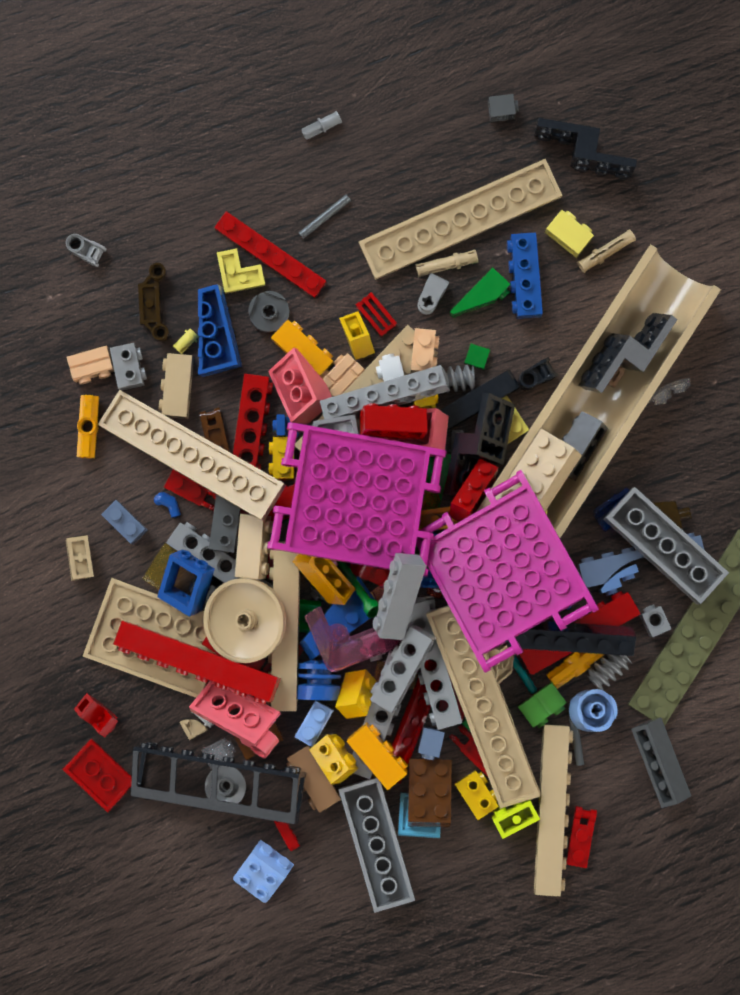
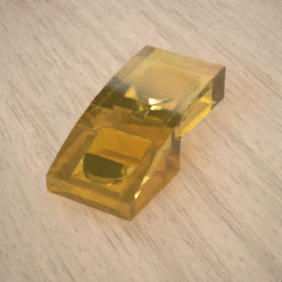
M164 543L145 573L143 580L159 590L169 556L177 552V550Z

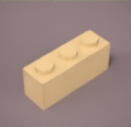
M167 353V359H163V371H166L165 379L161 380V391H164L163 399L159 400V412H162L163 415L169 418H189L194 357L192 355Z
M240 514L235 577L266 579V575L269 573L268 554H270V549H267V545L273 528L272 516H267L263 522L251 514Z

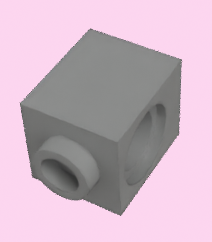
M653 604L643 609L644 613L640 614V618L650 638L671 630V626L661 606L655 607ZM652 614H656L659 617L660 621L656 626L651 625L649 621Z

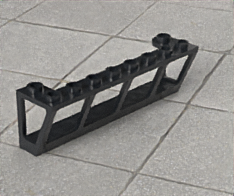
M153 742L141 743L140 746H134L131 796L290 824H297L299 822L306 772H301L300 767L289 766L285 767L284 770L276 769L277 765L264 763V767L256 766V762L250 760H243V763L235 762L233 757L223 756L221 760L215 759V755L209 753H202V756H197L191 750L182 749L181 753L174 752L173 747L161 746L159 748V744ZM142 752L141 761H140V767H139V753ZM146 753L171 758L169 792L141 787ZM178 759L212 764L210 799L176 792ZM220 765L254 772L251 806L217 800L218 769ZM260 773L280 775L293 779L290 812L258 807Z

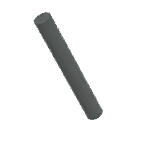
M344 195L298 232L299 235L304 239L351 201L350 198Z
M567 703L570 729L573 731L576 766L585 765L580 732L570 718V703Z

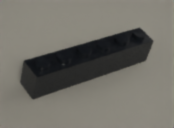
M543 621L516 637L522 649L634 656L636 635L632 627L570 623L566 625L567 628L561 631L556 622ZM506 642L507 647H511L510 642Z

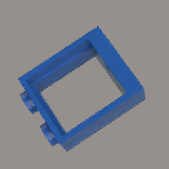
M182 549L174 552L169 556L157 597L187 616H193L203 609L215 568L208 565L206 561L194 557L187 550ZM180 566L197 576L191 596L174 586Z

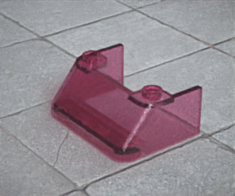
M384 583L372 590L378 603L383 597ZM321 606L305 615L325 666L332 672H338L391 651L400 643V640L379 638L374 628L350 636L344 625H328Z

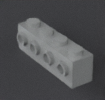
M395 553L394 560L390 563L389 577L384 583L383 597L379 600L377 617L373 620V628L379 638L404 640L426 569V564L420 555Z

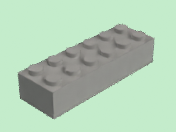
M635 487L603 519L695 604H701L729 574L726 569Z
M377 777L340 787L339 793L374 913L415 901L381 782Z

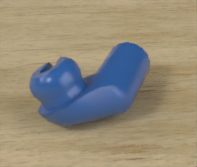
M160 492L154 497L156 505L168 507L171 518L181 515L175 497L165 492Z

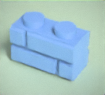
M315 700L295 738L313 747L334 710Z

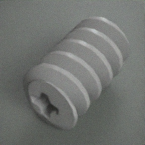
M465 365L463 371L460 366H456L455 372L451 366L448 367L445 374L449 389L453 387L454 391L457 392L458 387L461 386L462 390L466 391V387L469 385L471 391L474 390L475 377L473 366L472 370H470L469 366Z
M607 654L608 660L603 657L600 658L602 665L595 663L596 671L589 668L588 673L590 676L587 677L600 690H603L602 684L609 687L608 679L616 681L614 674L617 673L622 676L620 668L628 670L627 662L632 664L627 656Z

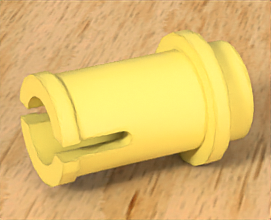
M192 329L185 330L186 333L173 345L181 354L194 341L197 342L196 339L199 336Z

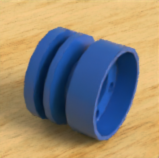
M309 660L304 663H298L299 669H307V674H298L299 678L307 679V683L297 685V699L338 700L341 686L332 684V680L341 678V675L332 674V670H341V664L324 660Z

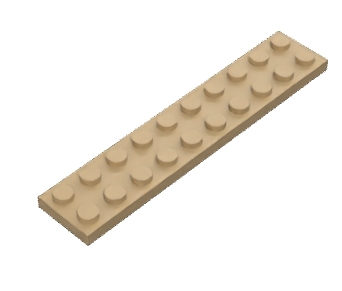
M543 159L359 241V245L375 280L557 200L562 197V193L546 159Z
M119 390L98 423L101 428L263 522L286 487L281 481Z
M449 605L427 612L428 621L434 636L437 637L436 642L500 808L540 797L541 793L493 667L487 673L483 671ZM486 653V654L484 655V657H485L486 660H488V659H489V656H488V654Z

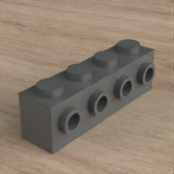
M217 494L209 549L235 553L238 546L241 508Z
M662 718L649 720L632 728L631 730L661 808L679 804L691 797Z

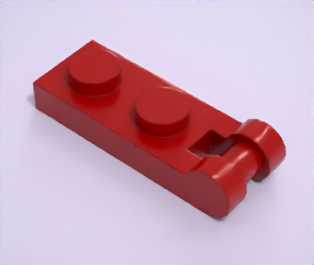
M575 807L566 865L587 868L597 810L590 809L588 811L583 810L582 807ZM580 819H588L587 825L580 824Z

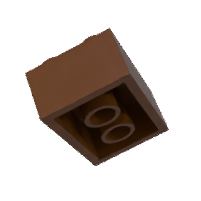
M409 759L408 826L450 827L452 760Z

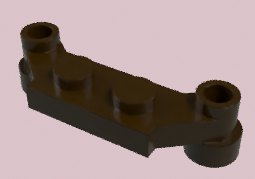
M153 263L149 268V275L143 283H138L140 325H145L157 341H165L169 336L168 328L161 324L159 284L166 276V269L161 263ZM157 271H162L160 275H155ZM164 331V335L159 337V332Z

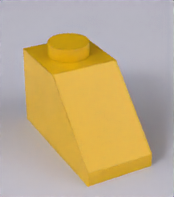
M359 311L339 318L355 360L375 353L370 335Z

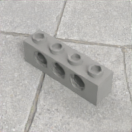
M416 625L410 626V628L407 627L404 640L391 653L392 661L389 665L386 664L380 675L383 676L381 681L374 684L370 692L373 694L370 700L391 713L396 711L437 637ZM408 644L415 646L416 653L414 655L408 652ZM399 662L405 665V673H401L398 670L397 664ZM388 681L395 683V691L389 690L387 686Z

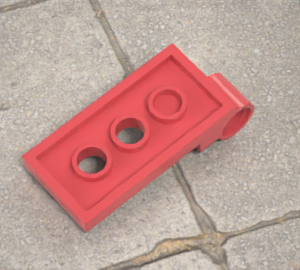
M210 680L189 706L190 711L236 736L242 744L248 746L258 756L267 758L279 742L276 735L269 731V728L280 716V711L267 704L254 701V697L248 694L246 697L234 693L235 689L227 687V690L215 686L216 682ZM216 700H224L219 706L213 705ZM236 708L240 709V712L238 714H230L231 710Z

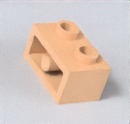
M415 328L410 373L437 366V357H433L434 348L438 349L439 336H435L436 330Z

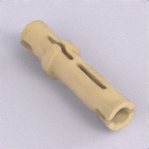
M629 229L603 247L592 250L590 255L577 262L579 268L585 273L598 263L601 265L606 258L636 241L635 235Z
M476 250L460 254L453 253L452 256L415 265L418 277L448 269H461V266L478 263Z

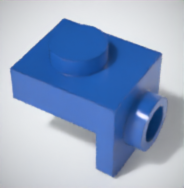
M277 415V420H273V432H277V437H288L289 430H287V425L290 419L285 415Z

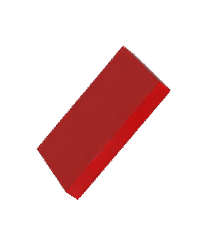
M92 738L62 769L107 812L131 788L132 776Z

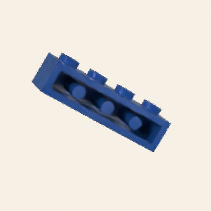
M536 232L511 234L510 240L507 241V252L511 253L512 261H508L509 273H513V281H510V291L515 294V301H512V313L516 314V319L539 318L542 316L543 311Z

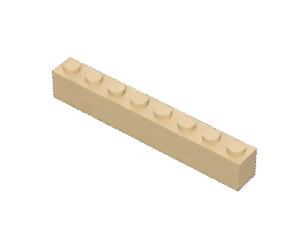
M270 550V559H274V567H270L269 577L270 580H273L272 589L279 596L284 606L286 628L279 646L268 656V663H272V671H268V674L277 676L281 680L273 702L267 701V704L278 711H297L300 570L292 561L298 554Z
M544 724L542 730L539 785L541 794L538 803V816L540 820L537 822L535 895L561 896V891H565V878H562V870H566V857H563V849H567V836H564V827L568 828L569 816L565 815V807L569 806L570 794H566V788L571 782V773H568L567 769L568 764L572 762V752L569 751V743L573 742V731L570 730V726Z

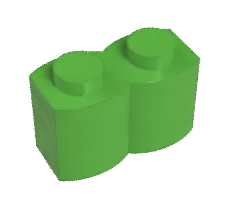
M550 682L517 707L532 727L537 725L540 728L549 721L547 719L548 716L553 713L555 716L565 709L564 705L567 702L553 683Z

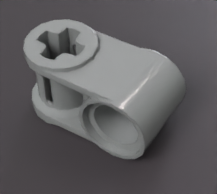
M71 234L66 239V247L71 254L95 267L99 266V259L103 252L107 251V248L90 241L79 234ZM75 240L81 241V246L78 249L71 248V243Z
M433 273L429 275L417 305L418 310L422 314L428 315L433 313L438 302L443 297L449 281ZM430 300V305L425 307L424 302Z

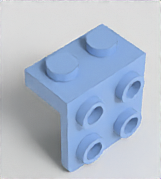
M260 840L237 871L233 880L260 901L266 903L284 881L294 864L275 851L270 845Z

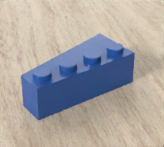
M216 284L198 289V375L206 377L243 367L223 287Z
M357 576L356 578L371 599L375 600L360 577ZM356 591L353 592L345 605L332 604L299 644L310 660H313L370 619L363 611L364 603Z

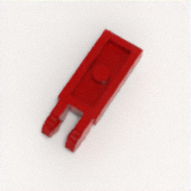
M173 469L164 488L200 507L204 506L214 512L215 506L211 503L208 504L204 500L207 494L216 499V494Z
M460 725L458 727L459 731L469 738L467 743L463 745L459 738L453 734L449 738L488 777L472 734Z

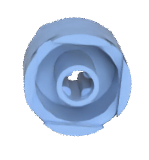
M584 690L577 693L570 700V718L575 727L582 731H604L616 719L617 704L614 698L603 690Z

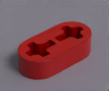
M274 821L289 850L292 852L299 848V841L289 823Z

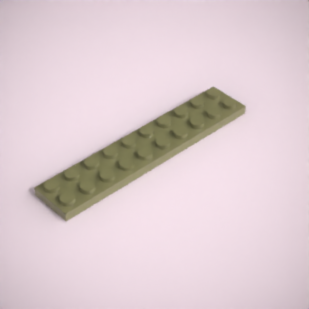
M737 530L718 560V563L729 574L701 604H695L692 601L628 702L629 706L651 720L661 717L664 726L740 607V530Z

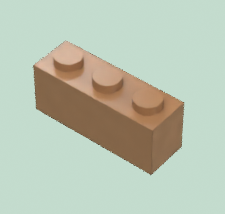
M307 745L287 758L289 762L286 765L287 767H300L301 772H306L303 792L307 791L310 796L308 799L310 806L313 810L317 809L320 813L340 801L341 796L335 786L330 784L309 751L311 746Z

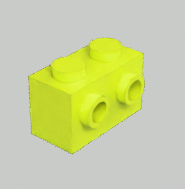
M530 800L511 805L507 808H498L494 811V815L491 816L502 839L540 820Z

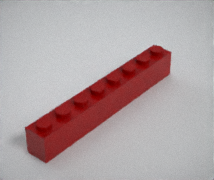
M121 621L113 645L119 646L118 651L130 654L131 651L138 653L137 658L149 661L150 658L157 660L156 665L167 669L169 665L176 667V672L186 676H188V673L195 674V679L205 683L208 680L216 682L215 686L224 690H227V687L235 689V694L243 697L249 694L255 697L254 701L265 705L267 701L273 702L281 680L277 676L228 660L225 657L126 621Z

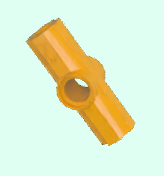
M81 395L79 421L77 424L78 458H95L96 439L99 429V396ZM86 422H92L93 428L89 432H84L83 430Z
M573 652L563 660V663L546 675L556 689H558L573 677L576 678L591 667V664L605 654Z

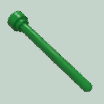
M337 561L338 567L354 586L356 593L364 603L363 611L367 617H376L379 610L378 601L369 597L346 562Z

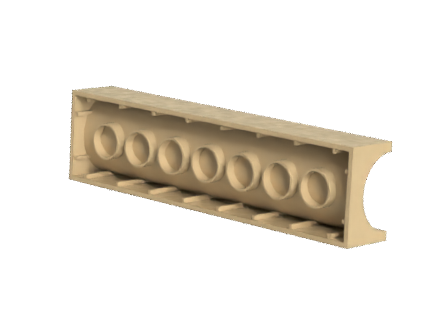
M650 244L491 489L508 480L540 429L562 440L564 435L569 433L575 417L579 416L581 411L602 421L608 429L577 480L574 481L567 478L547 508V516L559 538H561L721 289L715 285H703L684 276L666 263L658 254L657 248ZM652 313L669 314L678 319L644 372L623 368L626 371L616 387L612 388L607 385L602 393L584 390L579 386L582 374L590 368L594 356L601 351L604 341L609 335L614 333L630 335L634 338L637 333L641 332L645 326V320ZM487 496L476 512L491 504Z

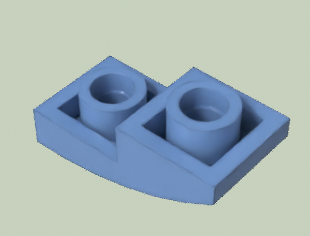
M634 564L614 574L600 587L599 593L605 592L606 596L617 593V588L622 587L619 578H622L623 581L635 578L634 573L639 572L637 565Z

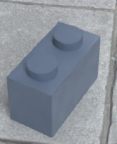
M117 500L101 514L130 544L134 545L148 531Z
M423 726L418 746V753H421L422 758L434 760V757L439 758L445 734L443 730Z

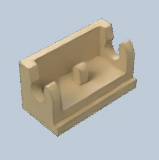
M88 535L67 538L65 541L71 581L94 577Z

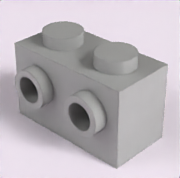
M135 343L110 348L118 389L122 391L145 386L144 380L147 379L145 368H141L140 360L143 359L141 348H137Z

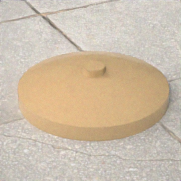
M239 578L220 585L209 597L204 610V629L210 644L221 656L234 662L251 663L269 656L279 646L285 633L286 615L282 601L271 587L256 579Z

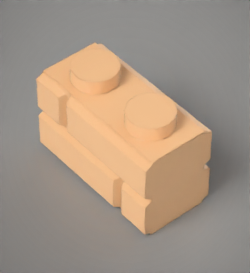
M107 345L67 357L72 379L74 382H79L80 385L91 382V378L99 376V379L110 377L111 372H115L111 353Z
M348 353L345 356L341 354L333 363L335 367L331 371L327 369L320 376L327 384L332 397L343 394L365 370Z

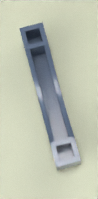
M687 534L704 549L701 535ZM634 547L622 549V554L619 555L609 552L601 554L602 559L594 560L593 556L581 559L582 563L577 564L580 576L588 588L605 584L620 567L633 560L645 557L637 550L634 551Z

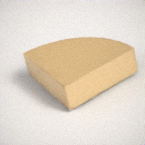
M194 719L180 721L189 740L208 730L203 723Z

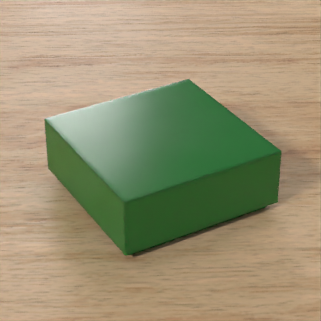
M471 343L464 364L484 370L490 349Z

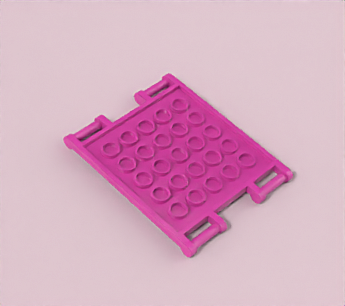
M289 422L287 425L289 432L285 456L282 458L281 465L298 468L291 508L274 506L273 513H275L271 540L268 542L267 549L390 570V563L394 560L395 553L415 554L416 541L419 538L422 539L420 557L427 568L430 542L433 541L434 534L418 531L424 490L440 493L441 486L439 483L446 451ZM297 432H303L299 460L293 459ZM429 456H434L431 483H425ZM283 515H288L290 517L286 541L283 544L279 543ZM425 569L423 576H428V569Z
M522 470L517 471L515 476L491 489L489 487L484 490L491 503L485 508L457 524H454L450 514L446 512L442 514L440 519L419 530L432 533L444 525L448 526V529L434 536L433 541L430 542L427 566L485 673L490 671L491 667L514 654H521L523 650L516 637L552 616L562 631L567 628L566 625L591 611L594 613L599 610ZM520 482L523 485L499 500L495 497ZM417 538L416 545L420 551L422 539ZM586 599L588 604L561 618L559 614L561 611ZM508 641L510 642L511 647L488 660L485 659L484 655Z

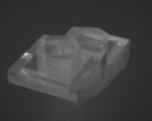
M690 378L677 380L663 386L653 394L649 402H654V405L667 403L666 400L672 397L671 391H673V394L686 392L685 389L691 386Z

